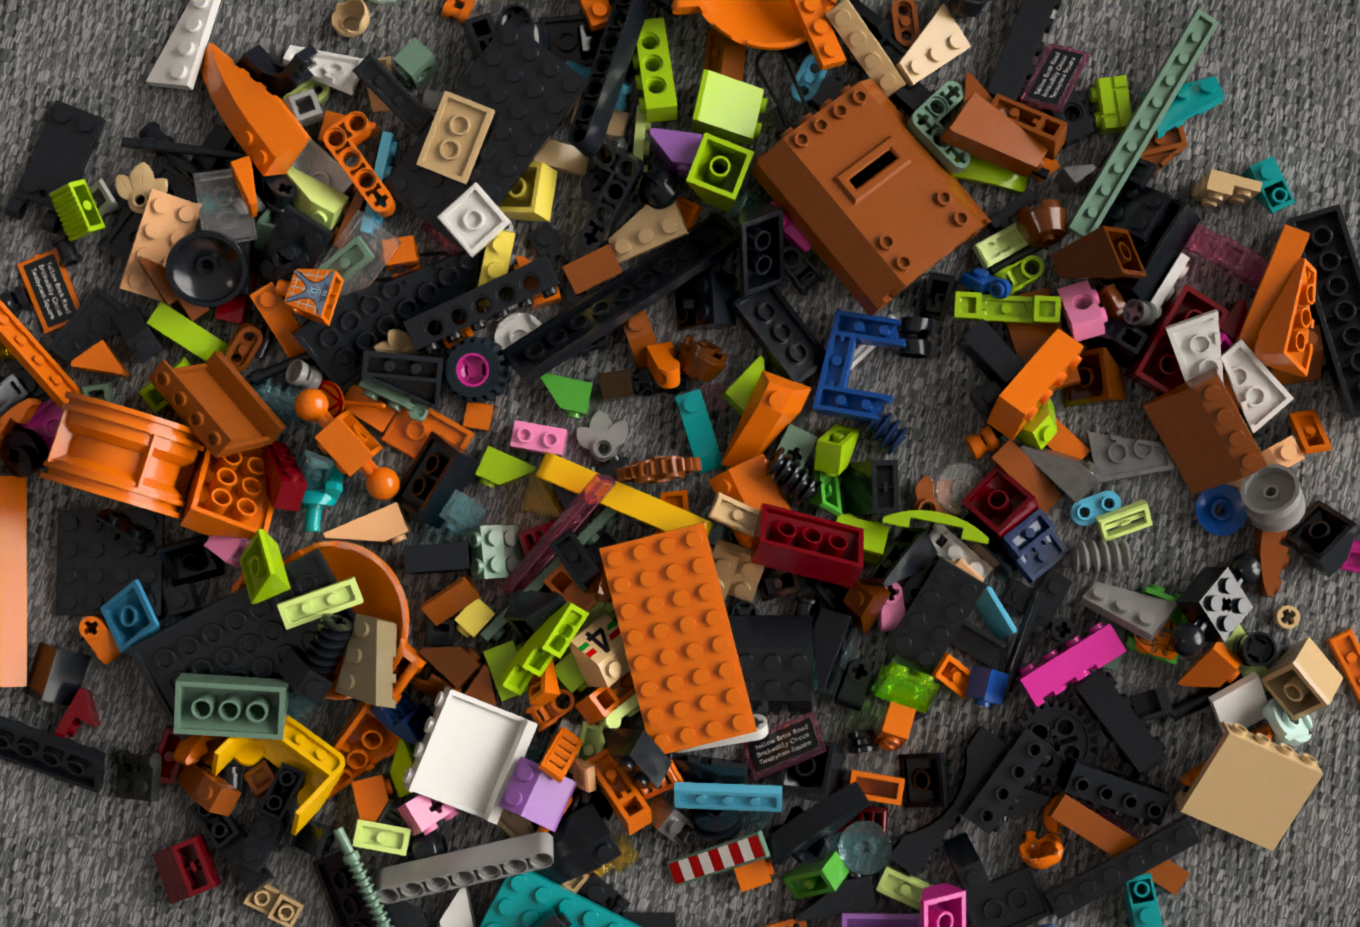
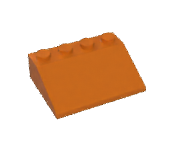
M205 446L204 452H199L180 526L204 535L252 539L258 529H264L268 533L274 508L266 494L262 447L215 458Z

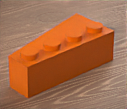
M1058 328L999 395L987 423L1013 441L1026 423L1034 418L1039 410L1038 408L1048 402L1054 388H1059L1068 377L1066 373L1070 369L1074 371L1080 364L1082 358L1079 355L1084 346Z

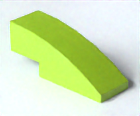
M163 302L159 303L147 321L148 325L205 361L216 351L223 353L228 345Z

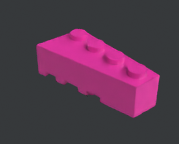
M1101 621L1088 628L1089 634L1080 638L1077 635L1065 642L1066 648L1059 652L1055 648L1042 656L1044 661L1037 665L1031 662L1019 670L1021 674L1017 676V679L1036 707L1045 703L1043 698L1058 695L1065 690L1068 683L1071 682L1073 684L1082 680L1090 674V670L1101 668L1127 651L1110 623L1104 625Z

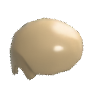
M347 0L344 3L336 4L335 11L331 16V24L339 35L343 37H357L368 28L370 13L363 0Z

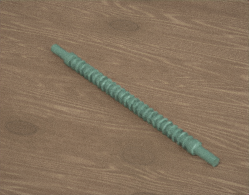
M343 826L333 830L344 854L342 859L345 865L350 866L348 871L353 872L352 879L356 878L357 880L355 885L360 886L358 892L364 894L362 900L366 899L367 903L365 906L370 907L369 914L373 913L374 915L372 920L377 921L375 927H394V925L389 924L391 918L386 917L388 912L383 911L384 904L379 903L381 898L376 897L377 890L372 889L374 883L369 882L371 877L366 876L367 869L362 868L364 863L359 861L361 856L358 850L353 849Z

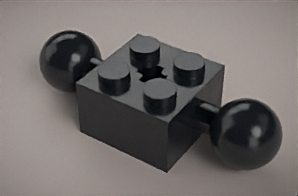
M1240 553L1230 560L1228 567H1204L1177 599V605L1189 622L1176 626L1171 633L1170 644L1178 655L1183 657L1196 656L1203 650L1205 642L1225 643L1253 608L1241 586H1251L1260 579L1261 565L1257 557L1249 553Z

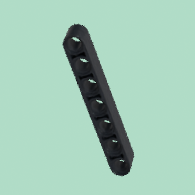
M647 0L614 1L587 79L590 84L582 93L568 133L570 144L585 157L596 155L602 146L649 10V2Z

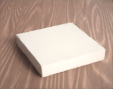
M476 182L437 216L440 222L471 257H474L512 223Z
M1255 672L1208 697L1222 735L1225 733L1221 725L1222 721L1232 725L1233 723H1238L1248 728L1265 718L1262 714V708L1267 705L1268 701L1260 678Z

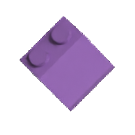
M650 128L651 147L669 170L679 175L681 179H687L702 141V134Z
M521 756L498 806L555 832L577 782L564 777L561 783L540 770L538 763Z

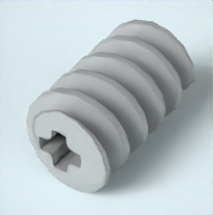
M1080 540L1074 546L1073 568L1075 574L1079 573L1080 566L1084 567L1085 573H1089L1091 566H1094L1096 573H1100L1101 566H1104L1106 572L1110 573L1112 565H1115L1117 573H1121L1122 565L1126 566L1128 572L1130 570L1131 554L1126 540H1120L1119 544L1115 540H1110L1108 546L1105 540H1099L1097 545L1094 540H1090L1087 546L1083 540Z

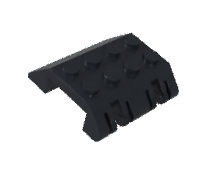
M728 615L752 713L769 715L770 707H773V715H779L781 705H789L790 715H796V708H800V715H811L813 666L812 615Z

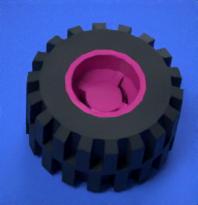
M468 337L462 341L455 342V346L447 350L448 356L443 357L445 368L442 369V374H445L446 378L443 379L444 385L450 387L448 391L451 394L457 395L456 398L459 400H465L469 403L491 401L495 399L494 397L500 396L503 393L502 390L509 385V382H507L508 377L512 376V372H509V366L511 365L501 352L502 346L491 339L481 337Z

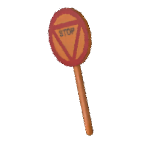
M323 380L317 388L326 395L329 402L328 412L334 418L343 413L345 405L382 409L386 406L384 403L345 400L340 387L330 380Z

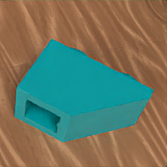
M1274 156L1248 167L1242 173L1245 178L1262 182L1261 191L1254 198L1270 214L1296 203Z
M1151 873L1141 874L1124 884V903L1130 927H1162L1163 924Z

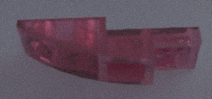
M1200 223L1196 224L1184 248L1228 271L1227 274L1256 290L1268 264L1267 260L1226 235H1219Z

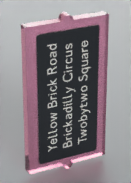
M1050 43L1020 99L1021 103L1036 106L1040 110L1044 108L1061 113L1090 58V53L1073 49L1072 46L1064 47Z
M813 711L769 729L767 736L761 740L743 743L747 754L746 762L750 764L755 781L827 752L822 738L823 730L819 728Z

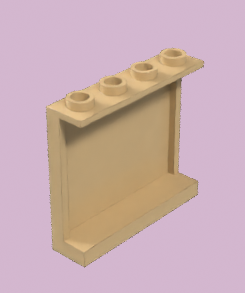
M1222 721L1221 725L1225 733L1188 792L1179 790L1174 799L1180 812L1274 851L1319 782L1323 772L1317 764L1318 761L1313 756L1307 753H1303V755L1296 753L1290 746L1284 743H1280V745L1273 743L1267 736L1261 733L1256 735L1250 733L1244 726L1238 723H1233L1232 725Z

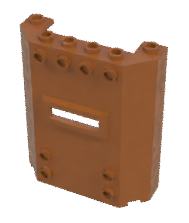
M871 78L860 81L853 87L850 84L838 93L839 97L834 101L831 98L826 100L818 108L819 112L815 115L809 113L799 122L800 126L796 129L790 127L780 135L781 140L768 152H763L754 160L755 166L751 171L755 179L779 208L783 209L784 214L870 317L889 304L897 294L961 244H966L979 234L991 222L951 172L912 134L907 127L905 117ZM890 150L896 157V160L856 189L849 180Z

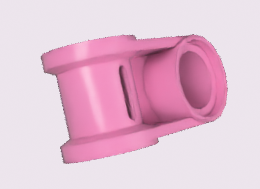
M898 583L889 585L890 589L895 590V594L891 595L890 600L889 598L887 599L878 615L881 632L896 630L906 614L903 591Z

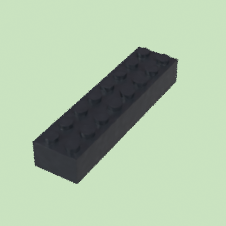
M1337 204L1289 218L1285 224L1310 233L1301 258H1306L1317 270L1315 303L1310 305V312L1314 319V324L1320 325L1326 363L1344 420L1348 422L1360 418V266L1341 206Z

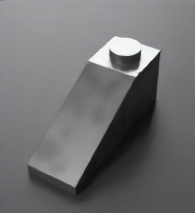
M1025 443L1020 447L1029 459L1076 503L1101 479V476L1098 474L1100 470L1091 461L1086 463L1083 459L1047 448L1040 450Z

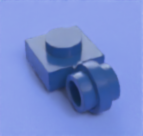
M975 268L972 271L963 273L961 276L960 284L976 292L983 293L987 291L996 299H1004L1011 292V284L1008 280L996 278L982 268Z

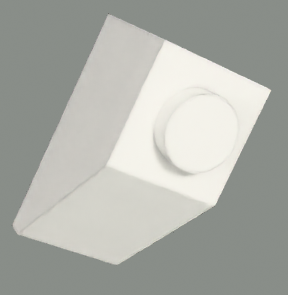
M468 886L459 889L439 921L440 926L437 927H477Z

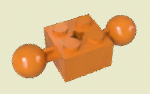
M308 388L301 391L295 399V411L301 419L308 422L316 421L323 429L314 437L318 441L317 446L326 455L330 454L336 461L335 466L343 474L347 473L351 477L360 469L367 477L366 488L373 498L377 500L393 498L400 488V480L394 470L388 467H378L373 462L372 458L383 449L379 442L349 409L334 418L328 412L329 402L326 395L319 389Z

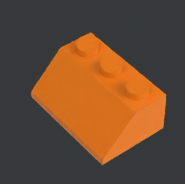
M764 454L732 467L708 480L715 495L720 492L759 511L762 503L791 510L778 482L775 484L772 482L775 477L774 474L768 477L765 476L767 459ZM732 529L739 545L750 549L753 538Z

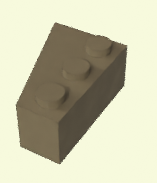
M356 614L353 625L354 629H352L335 692L375 706L396 708V700L392 699L393 683H396V674H393V658L396 657L397 623L378 617Z

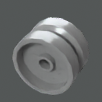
M1267 464L1268 466L1244 478L1241 483L1240 495L1249 520L1256 528L1265 532L1279 533L1291 529L1300 522L1305 514L1306 501L1298 477L1290 468L1280 464Z

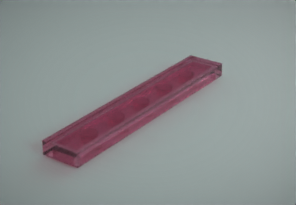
M595 474L500 585L504 593H515L516 591H524L555 555L549 543L570 528L573 532L577 530L614 487L616 481L612 476Z

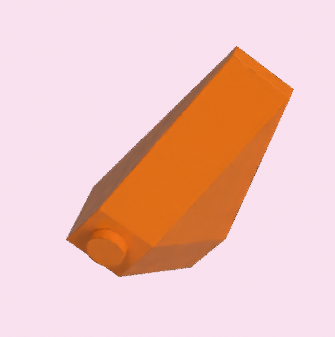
M360 701L331 744L334 749L344 756L345 767L327 799L347 787L365 771L368 772L373 769L375 764L385 757L389 758L396 752L401 738L388 730L370 711L375 705Z

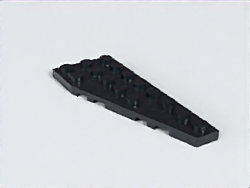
M485 247L474 257H471L467 251H462L339 297L329 326L308 319L291 333L326 376L344 392L362 378L359 374L361 347L373 348L376 344L387 341L389 330L397 329L408 334L403 323L404 321L477 287Z

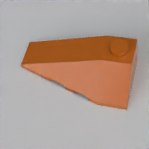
M1300 258L1261 327L1258 340L1254 345V355L1266 366L1301 377H1307L1313 351V344H1308L1309 328H1314V319H1311L1310 305L1315 303L1317 270L1306 258Z
M762 371L721 460V464L732 468L761 455L801 412L811 388Z

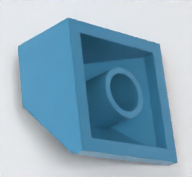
M138 579L132 581L100 607L120 653H130L128 650L130 646L160 631L159 622Z

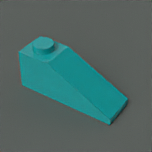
M698 389L676 396L675 402L693 457H700L702 471L698 473L702 474L723 467L724 465L721 464L722 458L701 390Z

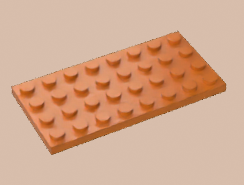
M704 522L599 548L645 731L665 754L757 732Z

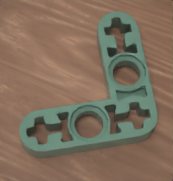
M948 81L910 116L907 121V127L947 170L957 174L961 173L970 164V154L944 143V147H940L933 140L934 136L941 137L945 131V128L939 122L964 97L963 87L955 81ZM952 92L954 96H952L948 101H946L944 97L948 93ZM930 104H937L941 108V114L933 112ZM920 120L924 123L921 126L917 123ZM949 148L951 151L947 154L946 150ZM957 157L960 159V162L956 163L954 159Z

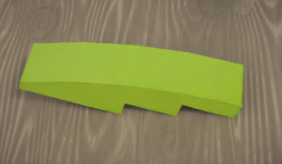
M570 601L565 603L528 639L497 682L521 696L534 674L541 677L554 656L559 659L562 657L589 613Z

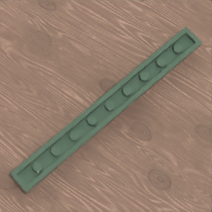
M1201 9L1194 10L1067 224L1066 229L1079 238L1084 237L1100 226L1220 23Z

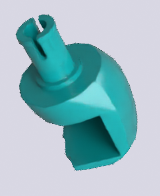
M309 457L298 461V464L301 466V472L308 484L301 502V506L306 508L304 527L306 532H321L322 509L334 507L343 491L342 481L344 474L335 466L336 461L333 457Z

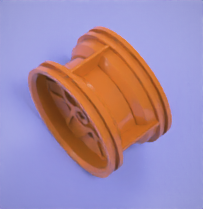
M66 391L64 397L70 400L68 404L62 403L61 409H63L49 455L47 461L44 460L42 464L48 468L46 473L40 472L38 477L182 519L183 514L178 512L180 507H186L187 503L184 502L192 473L199 452H204L205 446L200 444L201 440L190 427L118 404Z

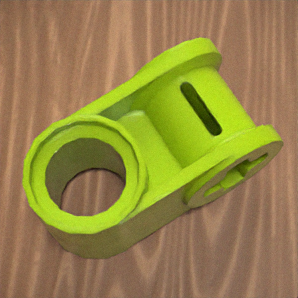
M1031 255L1001 269L992 276L1008 280L1011 284L1009 296H1012L1042 275L1044 263L1039 257ZM1025 264H1034L1037 267V274H1028L1024 268Z

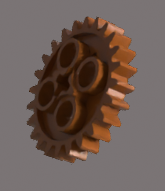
M656 456L647 460L632 462V465L615 469L618 482L634 481V483L639 484L665 483L670 480L685 478L686 474L702 471L700 457L683 458L679 456Z

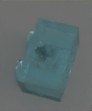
M456 489L439 516L445 520L444 526L462 537L464 532L469 535V528L480 524L488 509Z

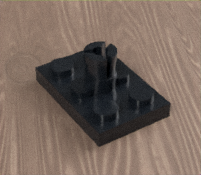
M289 204L284 209L251 270L277 285L280 279L291 282L296 269L315 268L334 232Z

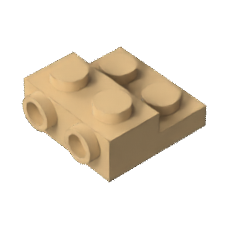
M1211 169L1204 176H1201L1199 182L1195 181L1191 196L1195 197L1194 200L1200 201L1201 205L1207 208H1216V206L1222 205L1227 199L1232 204L1243 205L1260 193L1262 182Z
M718 539L715 548L711 547L724 600L728 594L752 603L765 566L750 563V549Z

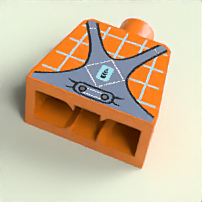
M296 269L291 282L281 279L277 282L276 294L285 297V305L292 312L329 326L344 279L336 270Z

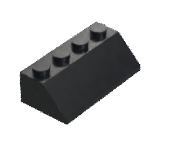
M1172 199L1171 204L1146 243L1131 238L1147 277L1143 279L1098 281L1106 286L1114 283L1116 288L1128 300L1138 299L1150 302L1177 259V256L1201 221L1200 217L1188 203Z

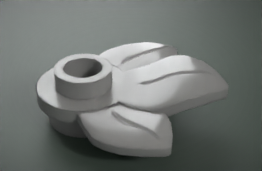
M601 410L594 414L589 428H577V440L580 445L591 450L592 456L600 462H606L614 457L617 447L624 444L628 437L627 421L622 420L612 424L609 417ZM603 444L609 447L608 452L605 454L599 452V447Z

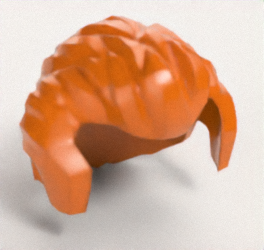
M1027 830L1024 833L1025 840L1019 844L1018 851L1020 857L1028 866L1041 870L1061 861L1063 855L1062 840L1056 833H1048L1040 839L1035 837L1036 832L1032 830Z

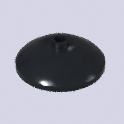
M199 230L184 235L172 246L166 260V276L170 287L182 300L199 307H216L231 301L240 293L247 278V262L242 249L233 239L217 231ZM208 259L212 264L205 266L202 261Z

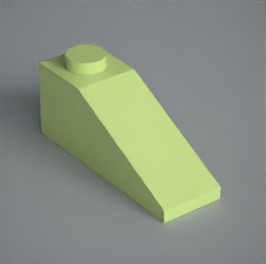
M291 166L285 174L296 187V195L291 199V202L298 210L332 230L343 218V210L349 201V197Z

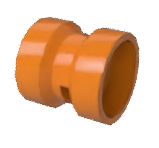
M988 425L980 429L978 434H970L964 437L966 446L975 460L982 458L984 453L988 451L993 452L1000 448L994 432Z

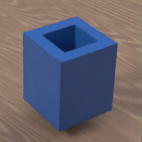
M973 665L965 696L975 698L974 704L990 708L991 703L1002 705L1009 674Z

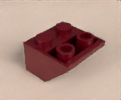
M203 834L152 854L171 904L222 884Z

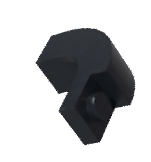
M259 44L244 53L236 66L244 68L250 73V77L254 81L267 87L266 90L270 94L284 95L292 92L313 77L309 69L314 65L312 60L318 51L312 45H309L295 54L288 65L274 60Z

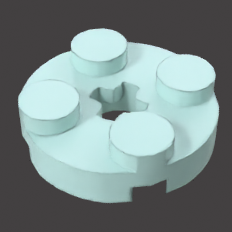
M1274 697L1262 708V714L1268 720L1269 725L1274 731L1275 739L1279 744L1299 746L1311 738L1309 729L1312 728V721L1309 715L1293 721Z

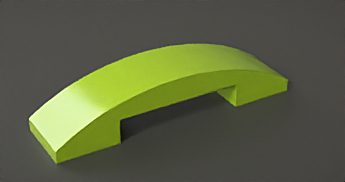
M970 154V164L961 173L955 174L951 172L959 180L995 186L1001 190L1023 193L1025 191L1028 176H1020ZM956 157L954 161L958 163L960 159Z
M955 291L954 318L980 321L983 318L986 322L1017 324L1060 323L1061 297L1008 296L1004 299H996L991 295L980 292Z
M909 510L883 517L882 524L908 529L910 519L960 528L962 529L961 540L986 545L989 541V538L975 526L960 518L941 512Z

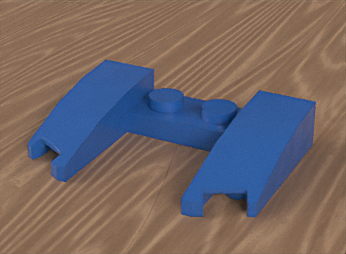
M836 310L812 407L816 414L877 421L879 419L876 414L885 403L890 405L894 397L886 394L846 388L857 344L906 348L905 338L899 339L896 328L901 325L899 319L874 315L870 317L868 314Z

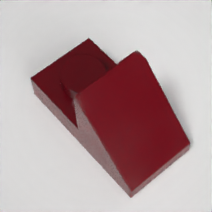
M79 688L54 735L68 739L70 737L74 738L81 728L80 720L93 727L101 726L90 689Z

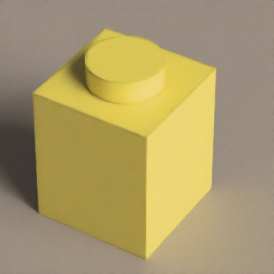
M478 598L466 606L454 620L459 624L456 628L465 637L468 638L472 635L474 638H477L497 614Z

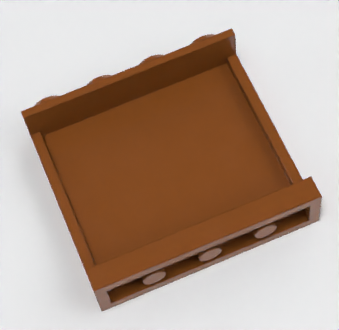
M221 351L214 352L206 363L172 368L166 360H162L148 378L215 458L272 445L286 428L284 423Z

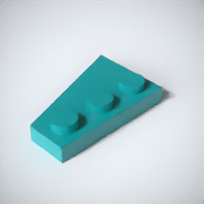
M1216 76L1182 85L1155 131L1157 140L1165 136V132L1173 127L1177 129L1184 125L1185 120L1194 115L1199 116L1223 102L1224 93Z

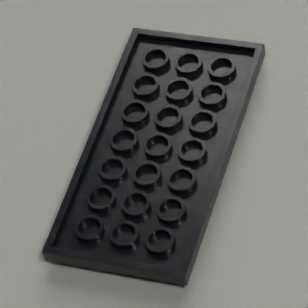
M507 19L452 92L495 110L467 185L416 165L434 120L433 118L385 181L384 186L397 200L462 250L466 251L440 222L437 216L475 182L479 184L499 207L580 100L583 91L590 82Z
M319 547L284 565L291 589L257 604H251L247 587L244 586L128 648L173 728L175 684L181 673L284 679L276 670L291 647L303 655L306 654L307 649L310 648V642L314 640V633L318 631L317 626L322 622L321 618L286 630L277 604L338 582ZM353 607L333 613L348 619L354 625L356 612ZM348 643L344 647V652L341 656L345 655ZM177 734L181 741L191 736L188 734Z

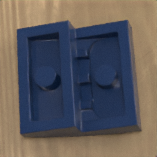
M1041 508L1001 538L1014 564L1029 584L1070 552L1053 532L1057 528Z
M404 691L401 693L402 698L396 704V708L374 706L370 710L388 730L413 745L425 736V723L429 716L433 717L432 712L424 702L415 706Z

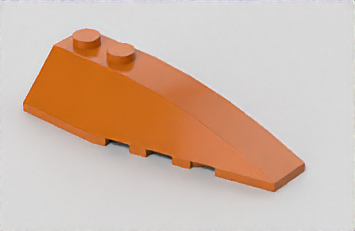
M209 43L202 59L200 71L220 116L245 153L250 156L251 161L263 176L286 174L311 137L282 99L277 95L270 94L266 90L267 87L254 81L250 77L249 72L244 68L237 67L232 58L213 43Z

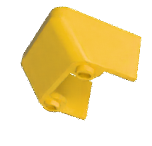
M287 714L283 740L229 737L214 752L211 774L216 776L232 759L241 765L252 766L263 757L278 768H280L283 762L307 773L304 787L297 796L299 809L295 812L291 833L296 836L325 803L344 771L345 758L339 751Z

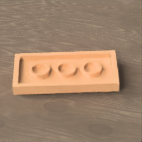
M151 188L119 288L164 302L136 258L143 256L166 268V260L170 249L181 237L195 231L203 206Z

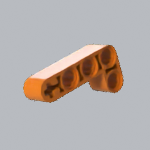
M353 111L329 127L323 135V141L374 213L380 217L391 216L396 209V203L392 195L356 147L370 136L372 126L364 113ZM355 122H364V127L361 130H352ZM334 137H343V141L340 145H331V141ZM350 157H358V162L355 166H346V161ZM364 178H373L374 181L370 187H361V182ZM379 193L387 205L385 207L379 205L374 195Z

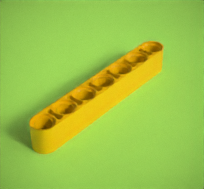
M545 452L535 475L544 481L663 532L704 522L707 535L709 536L714 524L707 519L549 452Z

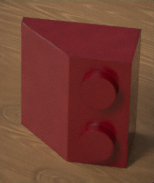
M998 465L961 501V504L1002 545L1004 544L1001 538L1039 509L1036 497Z

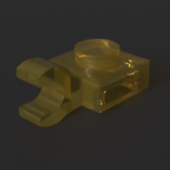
M626 835L617 841L622 855L596 869L595 872L599 877L607 873L614 866L620 873L641 858Z

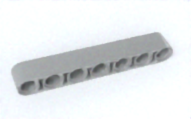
M536 832L381 868L376 873V897L381 898L379 902L390 904L550 867L554 862L553 837L547 832Z

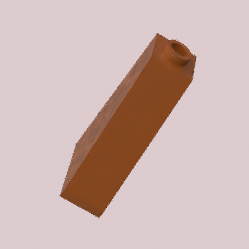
M976 92L962 104L939 138V140L1023 177L1028 176L1032 171L1037 173L1046 162L1043 157L1049 150Z

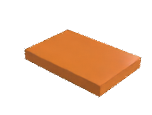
M431 408L424 423L411 420L409 412L402 409L401 412H396L381 440L415 459L431 431L436 432L465 451L475 433Z

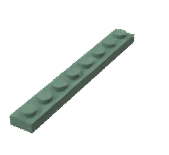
M606 508L578 536L582 545L589 547L593 542L595 543L600 538L598 533L604 527L609 530L619 520L616 516L619 512ZM557 557L524 591L543 592L542 589L546 586L543 581L561 564L559 558ZM508 607L480 634L487 642H490L492 639L497 642L507 632L504 627L508 622L504 615Z

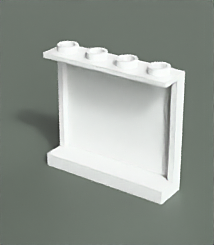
M445 687L443 692L440 691L435 699L434 706H436L433 717L429 716L425 723L424 732L426 734L422 742L419 741L415 747L413 757L416 758L412 767L407 768L404 774V788L409 792H416L484 818L486 821L497 825L503 808L498 805L520 757H525L538 724Z

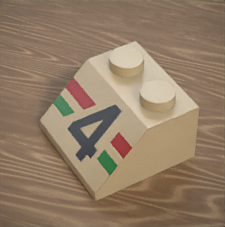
M602 613L580 630L569 645L588 687L609 688L630 671L619 625L606 613Z

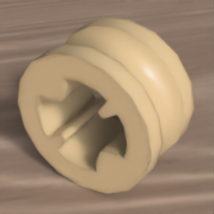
M1285 605L1275 610L1273 619L1278 627L1292 629L1299 624L1300 614L1295 607ZM1284 610H1286V613L1291 612L1293 615L1290 617V624L1281 620L1284 617Z

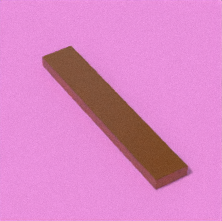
M1061 792L1048 812L1050 817L1112 856L1139 842L1138 839L1064 792ZM1169 859L1144 872H1150L1153 882L1175 896L1190 874Z

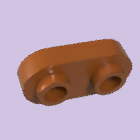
M894 0L890 7L893 39L903 48L908 49L920 35L917 6L913 0ZM898 9H905L906 15L899 14ZM907 33L910 39L904 40L902 34Z
M254 323L240 325L225 348L223 354L238 372L245 370L249 366L262 344L263 335L260 328ZM252 332L250 337H244L245 333ZM233 354H240L236 359L231 358Z

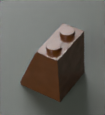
M1101 226L1051 254L1054 261V271L1062 279L1098 281L1143 279L1147 277L1128 229Z

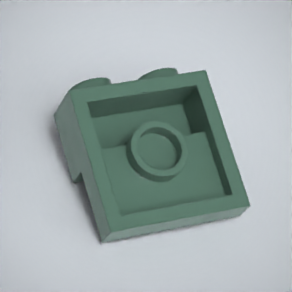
M482 525L469 528L470 569L473 581L523 577L520 540L517 534L519 533L518 525Z

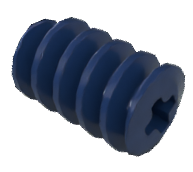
M883 405L876 414L879 417L877 421L858 420L857 426L860 427L866 424L865 434L874 431L872 440L876 441L881 438L880 448L882 449L889 445L890 448L887 454L890 455L906 439L905 435L908 428L905 426L898 429L899 419L890 422L892 413L889 412L883 415L882 413L885 408Z

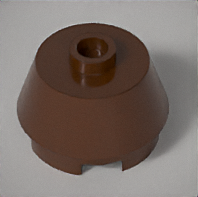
M1044 199L1041 200L1042 205L1029 209L1028 205H1026L1017 212L1016 229L1029 246L1035 248L1047 247L1064 238L1067 212L1060 206L1058 200Z
M686 335L683 343H679L678 361L680 362V370L685 372L686 377L694 381L711 382L727 366L725 362L729 354H720L722 348L705 339L696 342L693 341V335Z

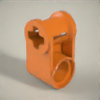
M99 615L87 616L80 622L79 632L81 636H83L92 647L96 656L105 665H109L122 654L104 617ZM97 622V632H90L89 629L92 627L90 623Z
M560 689V695L565 693L571 700L569 707L566 709L558 705L559 696H557L544 706L533 704L525 710L526 714H530L535 723L538 724V733L548 729L575 709L574 705L577 703V697L574 693H571L569 690Z

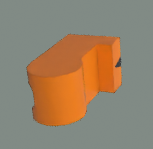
M672 342L646 346L647 367L657 384L666 389L679 386L680 362L675 359Z

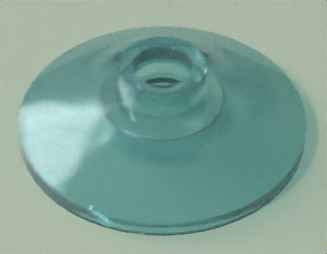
M858 821L849 825L843 831L839 839L838 850L844 865L857 874L870 875L879 872L887 865L892 854V842L887 831L879 824L872 821ZM863 842H868L871 845L869 852H864L861 849Z

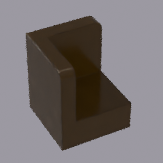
M630 369L599 374L604 403L634 398Z

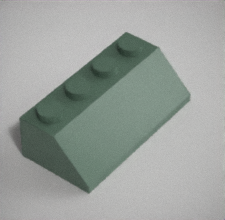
M181 673L175 684L173 734L283 740L288 711L289 683L285 679Z

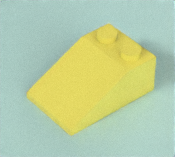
M532 162L500 204V210L509 219L550 222L558 172L543 162Z

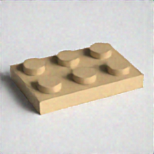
M445 90L416 165L467 185L495 110Z

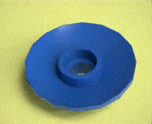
M1228 484L1202 491L1195 503V515L1198 523L1205 531L1213 535L1227 536L1235 533L1243 526L1247 518V512L1240 492L1237 488ZM1216 506L1223 508L1222 515L1215 513Z

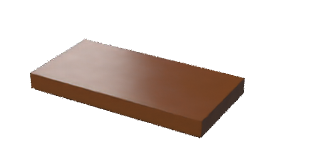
M1049 287L1016 295L1034 297V295L1052 296ZM1061 321L1057 324L1005 323L1014 353L1025 365L1058 328L1064 332ZM1077 368L1074 371L1070 369L1066 373L1068 377L1059 388L1055 387L1054 390L1080 384L1081 379Z

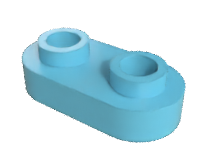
M813 54L804 59L795 77L800 89L805 88L808 90V94L804 96L807 104L811 102L812 97L820 88L828 70L820 71L819 69L817 73L810 71L811 66L818 67ZM792 83V99L798 104H803L794 83Z
M1103 491L1081 499L1078 503L1074 502L1069 509V517L1074 524L1087 526L1096 522V516L1121 508V499L1113 491ZM1106 499H1110L1112 501V507L1110 509L1106 508L1104 505V501ZM1081 508L1087 509V517L1080 515Z

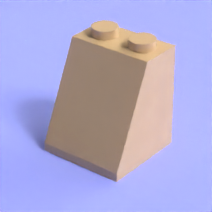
M1310 637L1292 645L1260 678L1261 683L1293 721L1328 706L1343 680L1340 673Z

